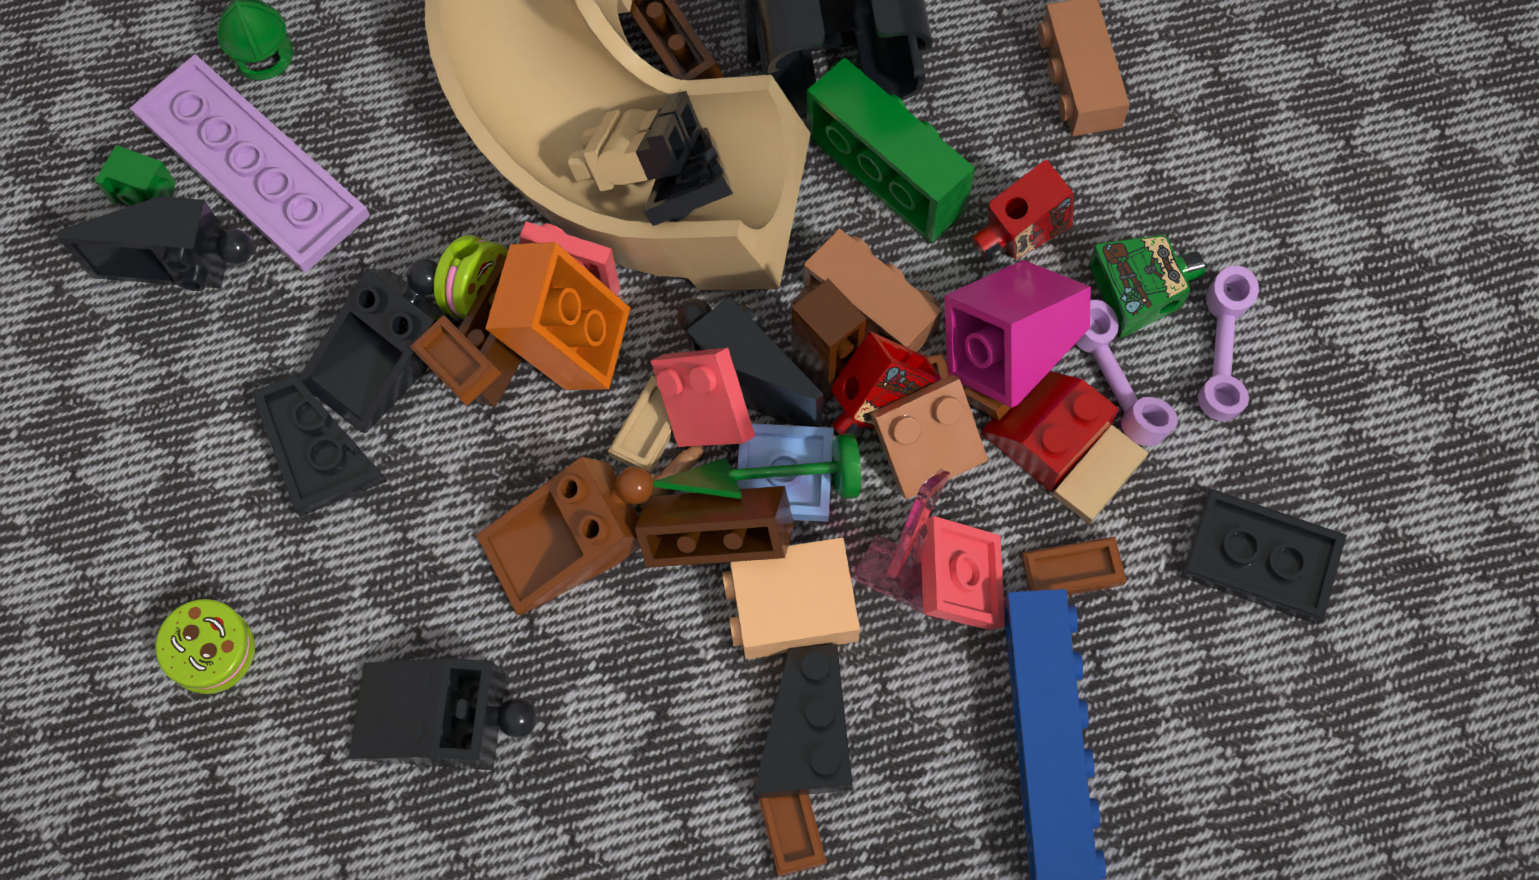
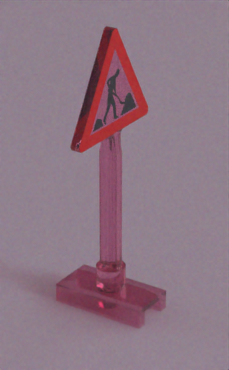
M939 469L922 483L898 544L875 534L854 574V580L923 613L921 561L928 535L926 522L950 472ZM929 616L937 621L940 620L938 617Z

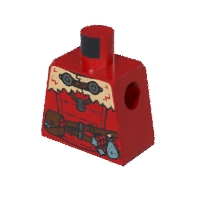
M1047 159L990 201L987 205L989 225L971 237L975 247L985 259L1005 247L1012 258L1019 259L1073 226V191Z
M870 332L832 385V392L844 409L833 421V427L839 434L852 433L856 438L866 426L875 429L870 416L871 412L942 379L924 355Z

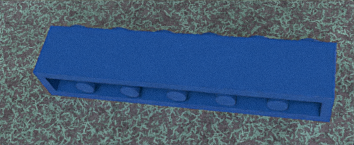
M1066 589L1008 592L1004 600L1005 634L1030 880H1105V856L1102 849H1095L1093 829H1099L1100 827L1099 804L1097 798H1090L1088 778L1094 777V758L1092 749L1084 748L1082 729H1088V706L1085 699L1078 698L1077 681L1083 679V662L1081 652L1073 651L1071 633H1077L1078 628L1075 604H1068Z

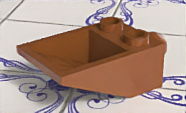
M580 457L476 535L517 615H523L617 566L640 549L635 531L639 516L632 504L636 505L645 502L653 492V479L648 471L641 467L633 466L624 469L617 477L609 462Z

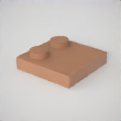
M950 375L870 413L899 493L906 500L936 486L949 473L950 475L947 480L989 461L960 379L955 375Z

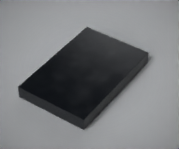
M1209 488L1205 494L1180 577L1319 625L1324 620L1347 535Z

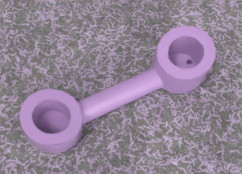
M1242 266L1224 268L1210 284L1206 293V304L1210 312L1217 318L1213 376L1199 390L1198 402L1200 408L1207 416L1218 421H1230L1237 418L1248 406L1249 402L1248 391L1243 383L1231 376L1235 320L1245 314L1256 301L1259 293L1258 281L1255 275L1249 269Z
M1090 300V329L1076 342V345L1082 350L1092 353L1125 414L1121 419V427L1124 434L1139 445L1156 446L1175 430L1178 424V417L1174 409L1159 398L1142 397L1139 400L1137 399L1108 346L1118 333L1119 323L1117 315L1107 303L1100 300Z

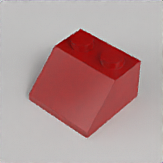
M1049 371L1018 405L1012 407L1000 421L993 418L981 430V434L1047 490L1052 492L1112 425L1119 408L1083 379Z

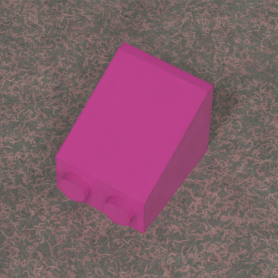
M1025 260L944 295L948 376L955 375L960 379L961 384L1011 408L1018 405L1090 329L1091 286Z

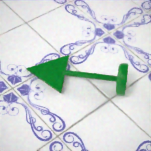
M843 433L836 436L832 442L831 462L731 470L727 458L653 481V485L658 488L741 499V491L736 482L739 480L832 473L837 494L844 499H854L859 496L861 489L860 454L854 434Z

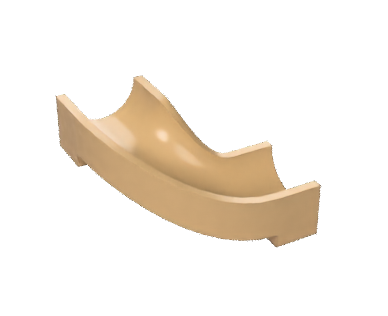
M425 0V27L430 56L441 88L457 119L477 148L531 205L554 226L559 227L568 235L612 248L614 261L618 265L656 276L688 278L698 290L780 288L811 133L772 75L701 80H680L665 75L640 58L631 49L624 35L618 13L630 12L633 0ZM687 91L701 128L707 127L716 142L733 194L693 210L687 217L678 222H670L668 220L652 226L644 213V209L655 179L614 185L613 189L600 192L595 180L580 183L575 180L568 165V158L572 152L584 150L581 138L586 129L598 127L608 111L619 109L622 116L630 109L639 108L645 111L663 108L670 94Z

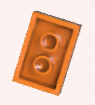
M558 243L510 244L485 329L564 390H609L631 308Z

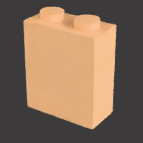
M843 537L788 546L786 556L782 559L730 562L731 571L722 572L726 600L736 599L738 610L737 617L729 618L733 646L743 645L745 660L788 653L789 648L831 644L841 645L859 641L860 627Z

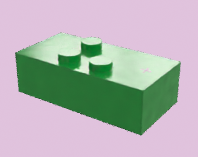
M845 57L807 89V129L811 133L810 139L930 244L967 211L975 167L944 142L930 123L920 121L912 115L898 96L886 93Z

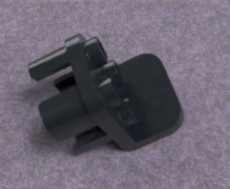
M736 0L747 63L757 62L760 59L762 75L773 76L799 117L807 116V89L816 82L811 54L813 51L857 45L861 71L886 93L895 94L902 101L916 95L924 87L925 68L921 50H931L933 44L924 0Z

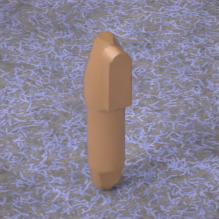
M691 446L687 450H683L659 475L651 474L653 481L690 470L703 454V446ZM654 487L651 496L667 495L672 489ZM646 501L637 505L643 510Z

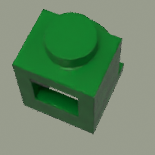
M118 145L114 147L95 179L96 184L110 202L118 205L121 200L129 206L159 196L173 197L176 181L162 161Z

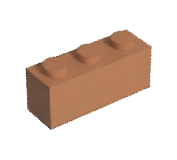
M1070 0L1047 4L1043 22L1038 24V40L1041 48H1047L1050 57L1048 60V74L1051 84H1057L1059 88L1058 109L1062 121H1068L1072 136L1122 128L1130 104L1099 1Z
M839 228L804 264L803 284L806 287L814 286L816 288L829 278L867 318L866 335L873 332L918 352L939 330L943 310L940 308L937 300L927 291H918L910 285L896 266L891 263L884 264L872 254L869 246L857 236L850 237Z

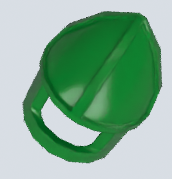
M233 0L223 10L216 27L217 40L239 74L252 80H267L281 74L290 65L294 55L293 43L286 31L284 18L279 11L262 0ZM276 51L280 56V60L275 66L262 71L250 70L244 63L265 60Z

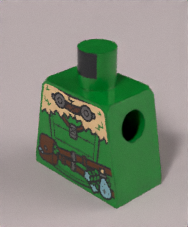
M1163 235L1097 244L1094 246L1088 264L1103 301L1117 315L1119 338L1125 337L1180 309L1190 292L1188 281L1205 275L1204 261L1198 251L1176 256L1169 239Z

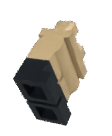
M687 91L670 94L663 108L651 111L639 108L630 109L622 116L619 109L608 111L598 127L586 129L581 138L584 150L574 151L568 158V165L575 180L578 183L595 180L601 192L613 189L614 185L680 175L690 155V150L693 149L702 131Z

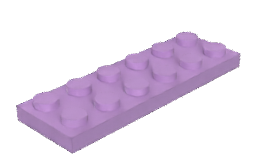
M196 54L130 107L134 116L304 273L311 269L370 216L367 208Z

